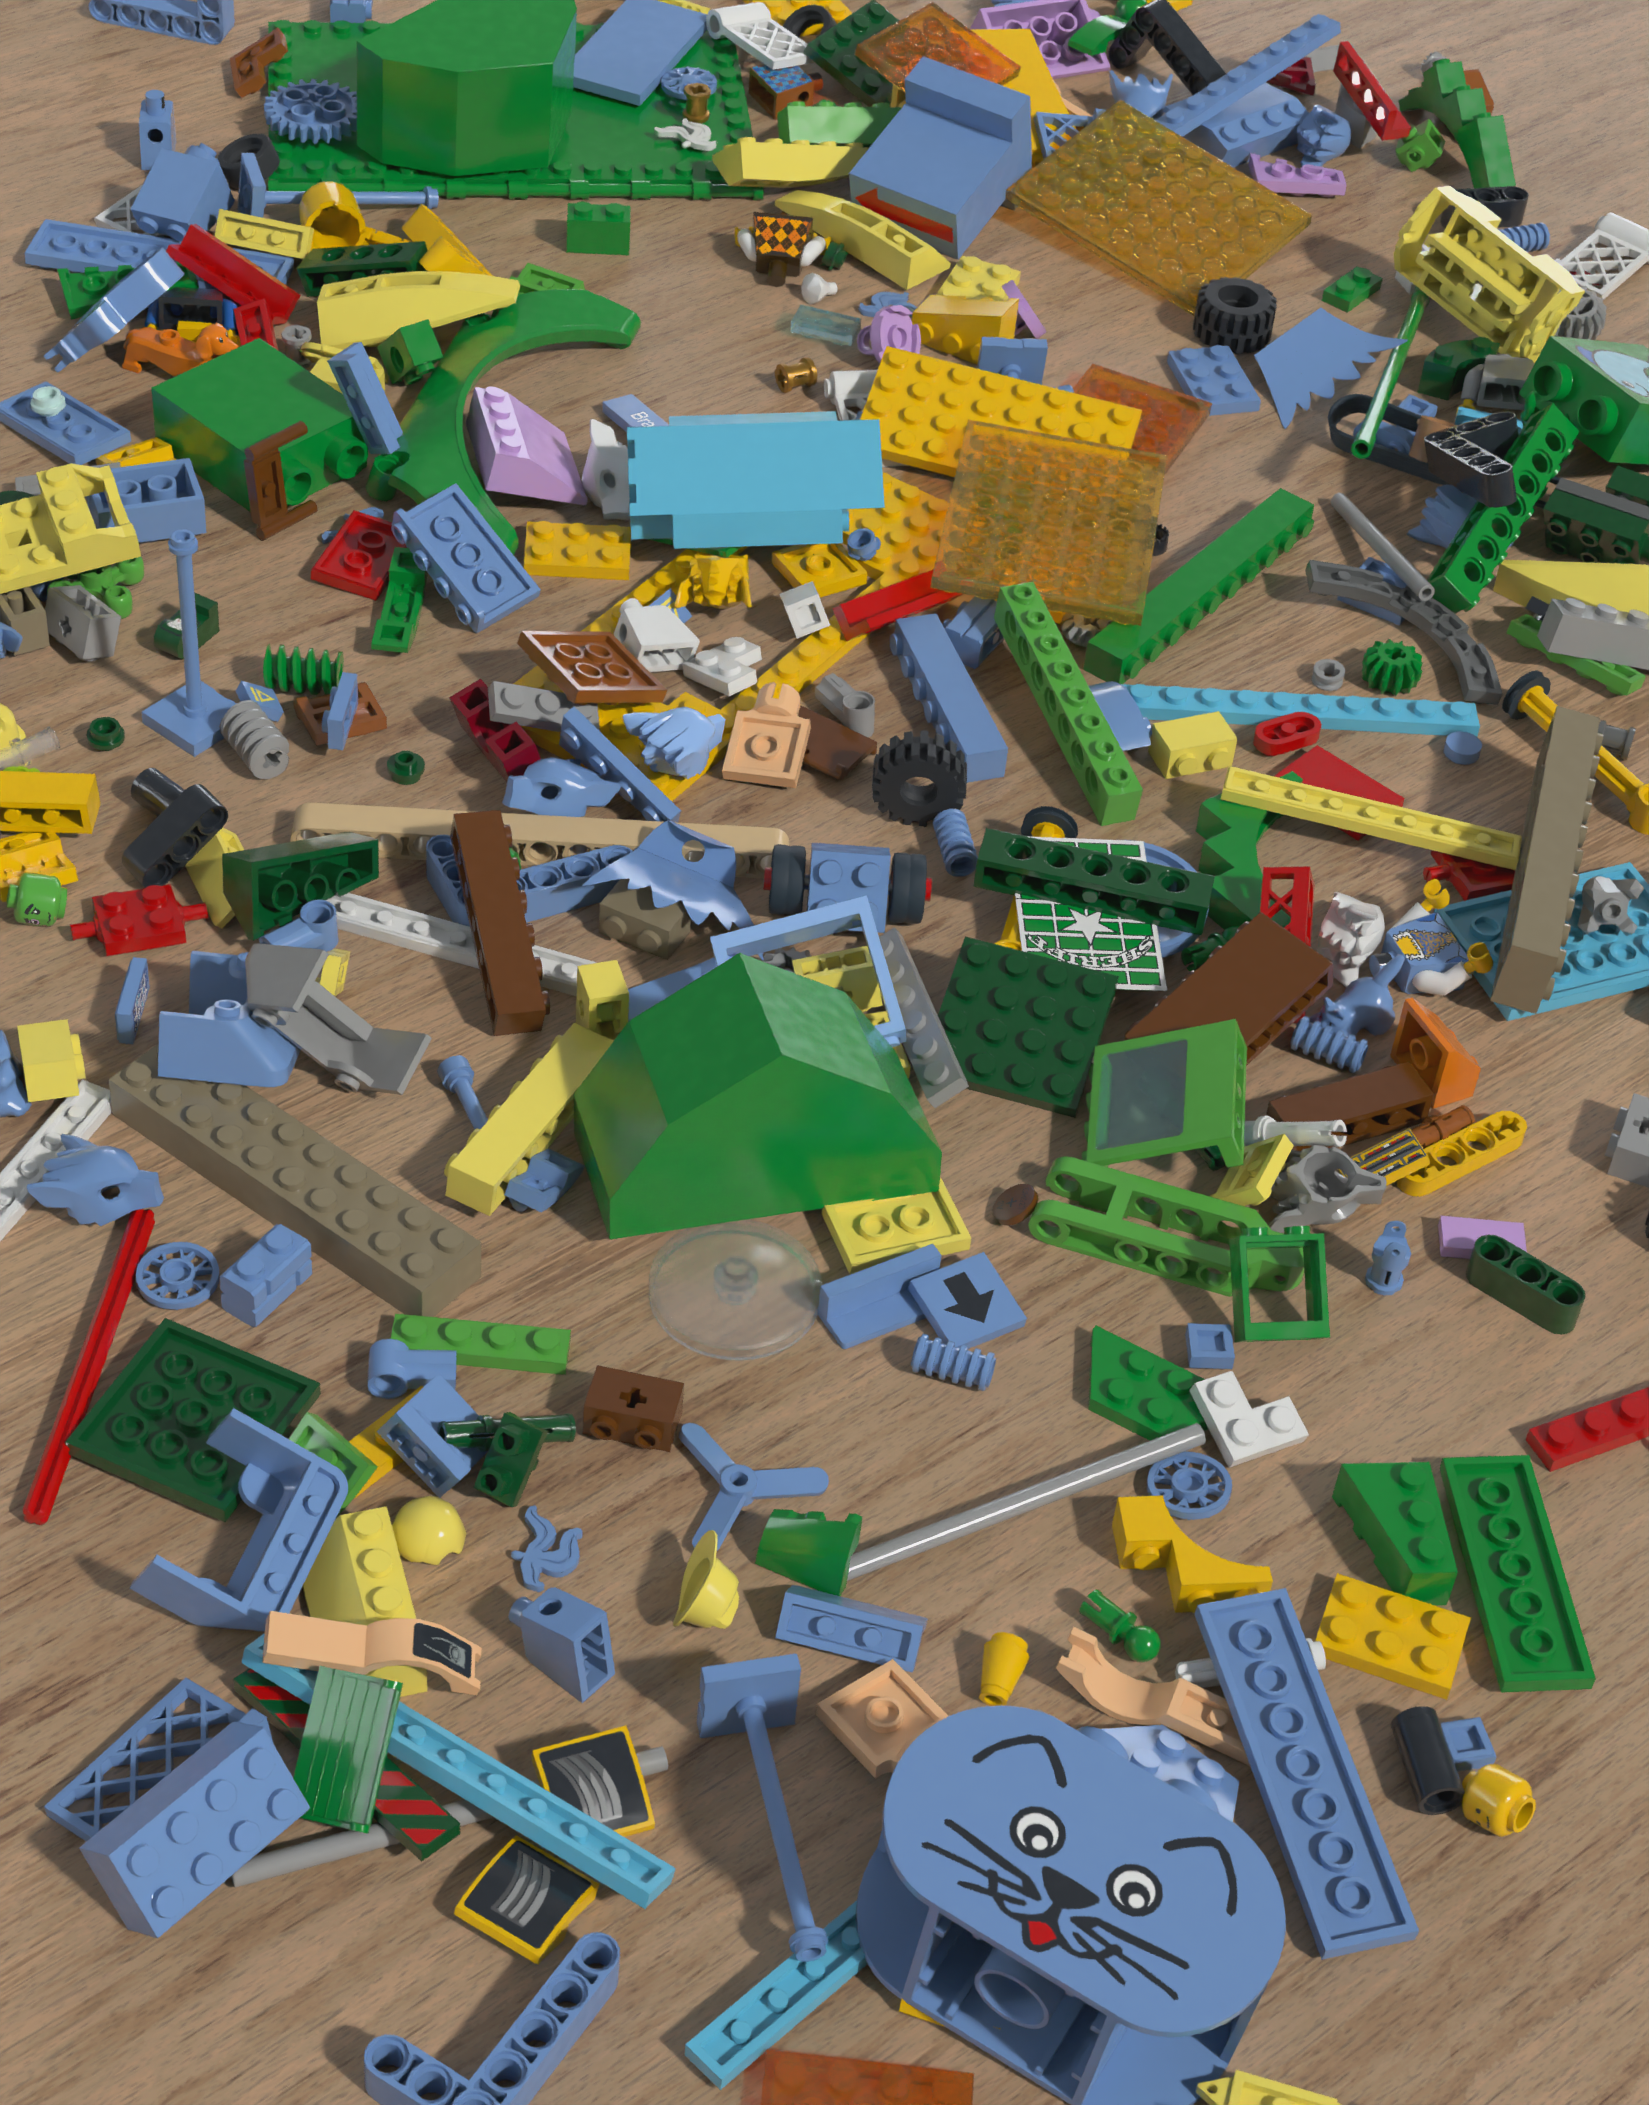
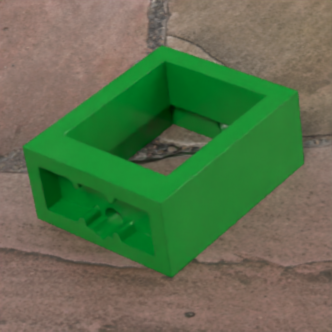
M1310 1226L1284 1227V1235H1268L1267 1227L1243 1228L1242 1236L1229 1239L1235 1342L1330 1338L1324 1233L1310 1234ZM1303 1248L1307 1321L1251 1323L1247 1249Z

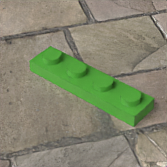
M1528 614L1510 622L1506 633L1516 638L1517 643L1527 648H1536L1545 653L1546 657L1552 662L1566 664L1576 669V673L1583 678L1595 679L1605 684L1606 689L1614 694L1627 696L1640 689L1643 685L1646 675L1629 666L1548 652L1537 637L1542 621Z
M395 1314L390 1339L405 1343L409 1350H457L456 1365L566 1375L571 1330Z

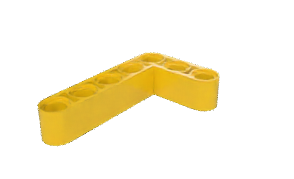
M421 203L401 227L413 242L425 241L428 251L420 259L419 263L427 271H450L493 276L445 223L424 204Z

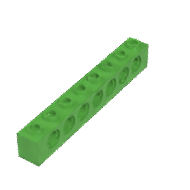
M1034 582L1000 587L994 620L1100 826L1135 820L1143 789Z

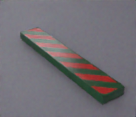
M251 1668L233 1678L234 1690L258 1712L265 1715L267 1720L300 1750L310 1704ZM386 1756L373 1818L422 1862L461 1834L460 1822Z

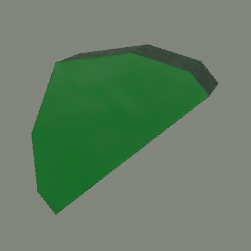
M436 0L357 41V146L383 164L451 176L548 167L572 113L577 21L575 1Z
M742 953L736 954L629 1020L574 1093V1135L610 1240L822 1209L826 1205L867 1199L876 1201L937 1192L939 1189L942 1151L893 1047L846 992Z

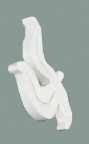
M686 118L682 120V127L669 126L666 128L655 127L654 134L658 137L679 138L683 142V148L690 146L704 151H711L716 148V141H709L711 139L710 128L704 124L689 122Z

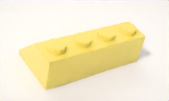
M387 1506L343 1514L337 1517L302 1586L309 1617L366 1626L376 1621L394 1618L416 1619ZM408 1665L386 1666L366 1674L367 1676L403 1683L400 1697L427 1692L426 1668Z

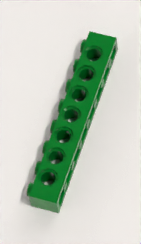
M1554 403L1529 417L1503 459L1513 467L1517 495L1516 502L1508 506L1494 508L1488 507L1477 500L1427 579L1435 590L1432 598L1454 614L1462 610L1468 612L1479 602V593L1494 578L1492 572L1495 567L1507 557L1506 549L1520 536L1521 530L1519 528L1532 516L1535 511L1533 508L1534 504L1547 492V483L1560 471V462L1574 448L1572 443L1579 430Z

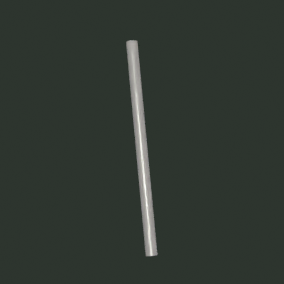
M1198 1423L1192 1424L854 1553L850 1559L847 1581L1203 1445L1206 1442L1204 1431Z
M662 1746L636 1753L643 1777L668 1770V1760ZM538 1780L532 1781V1782H534L535 1784H537V1785L540 1786ZM465 1799L441 1805L460 1822V1826L493 1818V1816ZM378 1822L371 1824L369 1834L349 1830L256 1855L231 1876L233 1887L236 1888L401 1842Z

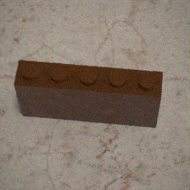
M1260 912L1250 922H1244L1237 929L1235 936L1224 946L1216 947L1208 957V960L1196 971H1190L1183 978L1180 986L1169 996L1161 997L1146 1017L1135 1021L1128 1028L1124 1039L1129 1040L1236 1019L1247 1046L1248 1065L1333 986V963ZM1187 1042L1126 1053L1127 1059L1144 1072L1159 1071L1175 1092H1181L1185 1096Z

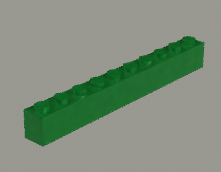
M1282 488L1278 489L1087 642L1083 670L1105 682L1113 681L1120 685L1130 678H1135L1140 670L1149 662H1154L1161 652L1169 646H1174L1183 634L1188 630L1195 629L1199 621L1205 616L1213 614L1218 606L1227 598L1231 599L1238 589L1246 583H1251L1260 571L1265 567L1269 568L1282 553L1289 552L1302 537H1307L1314 525V520L1312 519L1314 504Z

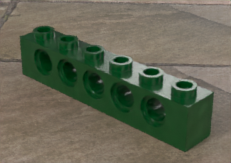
M986 828L977 859L973 887L1014 896L1015 893L1164 928L1202 935L1215 876Z

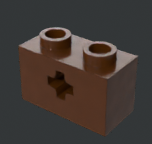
M597 1365L584 1403L583 1434L594 1436L601 1440L633 1444L644 1449L670 1452L683 1411L684 1383Z

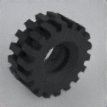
M912 731L904 732V739L900 740L896 735L890 738V746L884 743L879 748V754H876L874 758L872 797L874 803L878 802V809L882 813L889 810V819L896 822L900 817L903 818V825L911 826L912 821H919V826L927 827V821H934L938 813L947 809L956 808L960 810L962 808L963 798L966 799L967 762H964L965 755L962 750L956 752L957 744L952 740L947 744L944 743L943 735L936 733L934 738H929V731H920L919 737H913ZM913 777H924L933 783L926 786H915L909 784L906 780Z

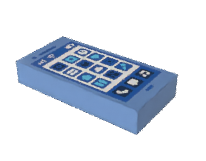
M133 957L130 960L115 1011L116 1032L119 1043L134 1044L150 989L146 958Z

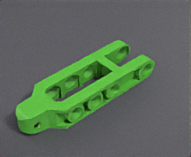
M1066 1156L1059 1157L1053 1161L1045 1180L1046 1186H1049L1052 1191L1062 1197L1079 1201V1205L1106 1212V1215L1048 1199L1036 1204L1028 1223L1031 1234L1046 1244L1228 1297L1232 1296L1230 1250L1122 1219L1131 1216L1159 1224L1161 1229L1168 1230L1169 1227L1200 1236V1240L1206 1242L1211 1239L1228 1245L1229 1239L1242 1236L1243 1228L1267 1227L1268 1235H1284L1283 1233L1271 1230L1255 1209ZM1061 1174L1072 1176L1076 1181L1065 1179ZM1141 1197L1150 1198L1157 1202V1204L1148 1203ZM1181 1209H1189L1198 1215H1189ZM1043 1220L1054 1222L1059 1227L1050 1226ZM1222 1221L1233 1222L1239 1227L1228 1226ZM1124 1244L1134 1245L1140 1250H1132ZM1303 1248L1247 1249L1249 1290L1259 1288L1272 1291H1288L1297 1287L1303 1280ZM1165 1256H1173L1181 1262H1173ZM1206 1268L1217 1269L1223 1274L1212 1273ZM1275 1276H1283L1286 1280L1278 1281Z

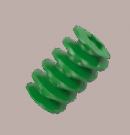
M268 644L263 664L265 686L274 690L279 682L281 691L288 692L292 685H294V689L298 694H303L308 686L310 694L316 696L323 687L324 694H330L333 686L338 687L343 672V652L339 651L335 661H331L328 650L324 649L321 658L316 659L314 649L309 648L306 657L302 658L298 646L294 647L291 656H287L284 645L280 644L277 653L272 654L270 644Z

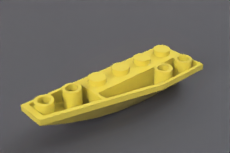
M744 137L737 139L736 144L723 146L722 151L712 155V161L729 186L802 187L833 182L849 177V172L869 148H864L862 143H848L844 147L836 146L834 141L810 145L809 140H796L791 142V144H784L782 139H768L764 142H756L754 137Z
M795 190L775 200V206L791 216L813 218L812 230L825 238L831 237V242L843 243V250L906 290L950 268V262L932 246L889 219L863 206L826 194Z
M413 271L381 274L325 284L322 286L317 300L321 344L343 350L355 342H361L363 346L375 347L384 342L399 328L429 319L431 327L434 328L498 308H506L516 303L520 283L519 280L483 274L450 271Z
M1503 560L1499 565L1493 591L1526 607L1532 596L1547 604H1550L1552 598L1563 601L1566 598H1574L1582 601L1585 605L1597 607L1598 604H1607L1618 611L1629 612L1630 610H1639L1649 616V565Z

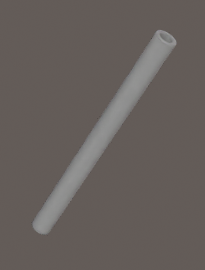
M1343 493L1335 494L1331 499V506L1420 600L1427 601L1431 599L1435 592L1434 587Z

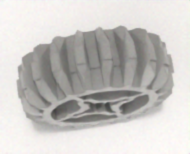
M1586 286L1581 287L1585 291L1581 300L1563 319L1554 336L1596 340L1597 336L1601 334L1606 321L1607 306L1603 304V299L1596 297L1595 291H1588Z

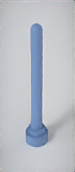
M464 1056L449 1057L439 1065L437 1069L438 1076L446 1089L457 1093L474 1130L476 1128L481 1129L488 1121V1118L472 1088L474 1072ZM509 1198L516 1211L522 1212L528 1208V1206Z

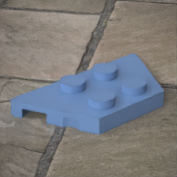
M1164 1725L1101 1729L1115 1737L1123 1745L1128 1753L1130 1762L1164 1782L1171 1779H1182L1196 1784L1213 1798L1217 1804L1219 1814L1233 1822L1239 1780L1226 1772L1218 1762L1209 1759L1187 1743L1180 1734L1171 1731Z

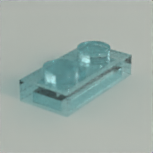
M800 305L791 320L790 332L801 334L807 338L831 341L837 345L852 346L861 330L862 319Z

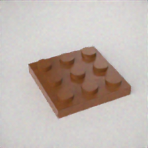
M521 631L517 644L526 652L529 659L536 663L547 674L548 679L555 683L566 694L567 699L574 704L605 703L616 705L617 703H635L645 705L646 703H663L667 689L611 632Z

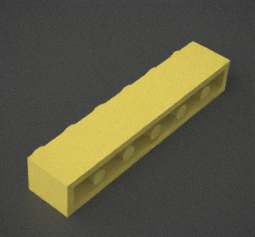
M573 1023L563 1036L560 1034L556 1036L549 1052L543 1059L539 1057L535 1060L529 1075L523 1082L517 1081L514 1084L508 1099L502 1105L497 1104L493 1108L488 1121L481 1129L476 1128L471 1133L465 1148L459 1154L454 1153L449 1158L444 1170V1176L447 1177L445 1196L491 1216L507 1197L504 1194L509 1180L527 1172L531 1157L546 1150L574 1118V1093L613 1043V1040L576 1023Z

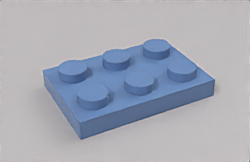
M1215 345L1209 348H1184L1168 352L1167 363L1198 417L1259 411L1261 399L1229 346Z

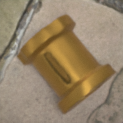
M702 83L686 85L684 95L687 98L686 108L683 110V118L695 123L708 121L710 113L707 110V99L711 95V89Z
M809 357L801 358L795 364L786 365L782 363L776 366V383L783 393L791 392L792 388L806 385L810 387L817 383L816 366Z

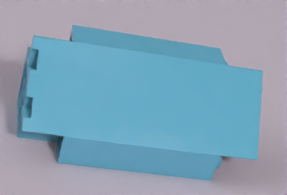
M836 411L669 416V426L627 427L631 539L673 538L674 549L843 543V532L849 531V511L847 509L885 508L879 419L837 421Z

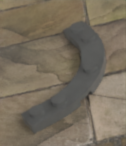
M1315 560L1308 561L1305 573L1309 592L1323 596L1334 595L1356 601H1364L1407 619L1434 639L1448 655L1456 669L1464 700L1478 704H1499L1503 693L1490 654L1483 643L1476 644L1467 633L1469 626L1444 605L1433 598L1422 601L1407 585L1405 588H1399L1382 581L1384 575L1335 563Z

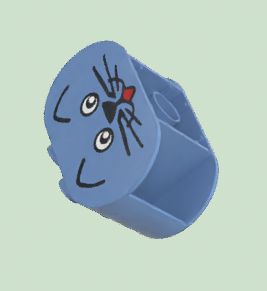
M986 1706L948 1716L918 1736L904 1752L891 1776L883 1807V1828L877 1849L863 1874L856 1903V1928L860 1947H862L865 1954V1960L878 1980L900 1999H903L911 2006L1070 2105H1193L1201 2099L1196 2093L1198 2083L1220 2079L1226 2070L1279 1962L1284 1945L1286 1915L1281 1889L1272 1867L1256 1843L1238 1825L1219 1814L1217 1804L1201 1787L1182 1779L1162 1781L1130 1762L1128 1753L1123 1745L1115 1737L1099 1728L1084 1726L1076 1730L1044 1712L1015 1706Z

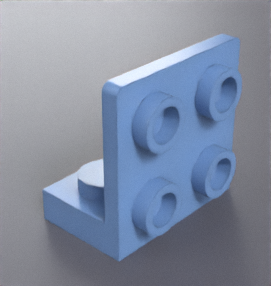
M436 1375L377 1431L439 1498L457 1484L488 1452H481L478 1447L457 1449L455 1446L446 1443L437 1433L440 1421L476 1420L479 1416L441 1375Z

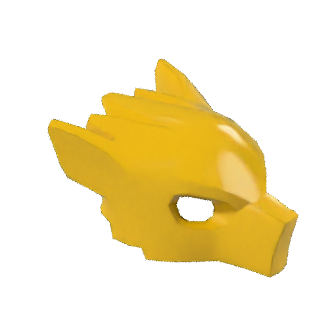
M695 554V558H691L688 578L682 581L678 588L674 607H684L691 602L718 609L732 608L742 602L748 608L752 607L748 554L744 556L732 554L727 558Z

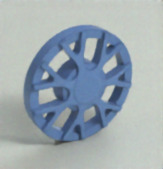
M686 66L674 68L667 71L661 79V87L666 94L684 100L687 98L684 95V88L688 84H705L711 89V95L717 88L716 77L710 71L700 69L699 67Z
M172 1242L152 1249L140 1260L136 1269V1283L140 1294L151 1304L165 1309L179 1310L195 1307L214 1293L220 1279L219 1265L213 1254L204 1247L189 1242ZM180 1253V1258H173L167 1261L166 1255ZM196 1256L204 1260L196 1267L191 1262ZM150 1264L160 1268V1274L147 1271L146 1269ZM212 1274L210 1281L196 1280V1276ZM161 1283L162 1287L150 1291L147 1288V1285ZM194 1288L199 1292L189 1296L185 1291ZM168 1292L178 1293L176 1299L165 1298Z
M1182 1452L1152 1465L1147 1478V1491L1149 1496L1163 1495L1165 1505L1172 1517L1197 1520L1209 1518L1226 1507L1231 1497L1232 1480L1226 1468L1212 1457L1196 1452ZM1189 1463L1202 1465V1470L1189 1468ZM1172 1465L1177 1471L1171 1476L1164 1468ZM1219 1476L1222 1482L1208 1485V1479ZM1155 1483L1170 1485L1171 1489H1156ZM1206 1494H1211L1220 1498L1214 1502L1205 1496ZM1171 1498H1176L1180 1502L1177 1505H1174L1168 1502V1500ZM1197 1502L1201 1506V1508H1189L1188 1503Z

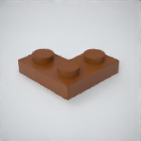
M276 28L230 58L234 88L241 98L258 92L266 83L264 67L271 62L279 61L288 52L286 37L279 28Z

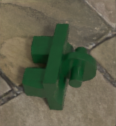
M505 1412L473 1488L510 1507L518 1506L530 1474L537 1468L539 1463L538 1455L548 1431L522 1420L511 1412Z

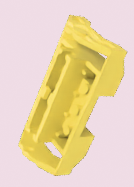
M1451 186L1435 188L1417 206L1414 214L1400 229L1399 239L1394 251V269L1479 337H1485L1492 342L1500 343L1498 350L1500 354L1529 358L1535 364L1549 336L1555 335L1563 319L1578 305L1585 291L1577 285L1569 271L1547 254L1532 257L1497 230L1502 219L1480 202L1456 191ZM1449 205L1456 207L1444 232L1428 235L1435 219ZM1423 243L1427 247H1431L1429 251L1422 252Z
M71 463L37 472L36 476L41 492L40 495L0 505V594L141 557L137 534L133 524L128 519L109 465L96 468ZM104 492L115 527L96 529L84 497Z

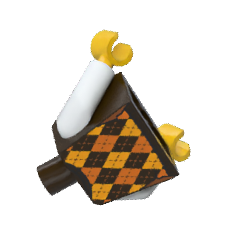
M754 212L753 226L742 230L735 227V245L741 247L747 258L755 262V270L758 273L767 274V283L774 287L783 286L786 282V276H799L803 267L809 266L818 255H824L830 245L831 237L822 238L817 233H813L812 236L813 218Z

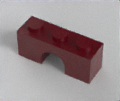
M482 679L477 680L449 697L463 730L506 782L509 776H524L528 765L541 759L535 743L517 721L513 724L490 721L488 686Z

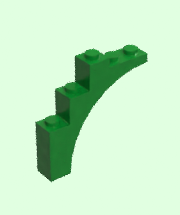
M1449 58L1434 61L1432 63L1433 67L1423 72L1424 81L1421 82V87L1408 90V95L1398 100L1400 112L1424 109L1433 113L1447 126L1464 155L1474 188L1516 186L1503 115L1491 116V112L1486 110L1483 89H1471L1470 85H1466L1462 61L1450 63Z
M1293 771L1280 777L1302 783L1303 780ZM1222 793L1214 797L1207 798L1201 803L1196 832L1206 840L1201 848L1198 871L1202 874L1215 876L1207 916L1225 930L1229 926H1241L1246 921L1250 922L1260 913L1263 874L1258 864L1256 846L1262 835L1284 814L1221 800ZM1272 900L1270 902V907L1274 904ZM1282 909L1271 918L1283 928L1291 922V917Z

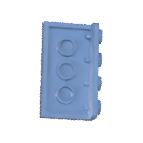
M456 483L407 512L402 508L394 512L391 528L397 541L401 544H406L413 553L416 565L422 571L428 572L434 580L438 593L443 598H448L455 606V611L460 621L465 625L469 624L476 634L539 597L541 589Z

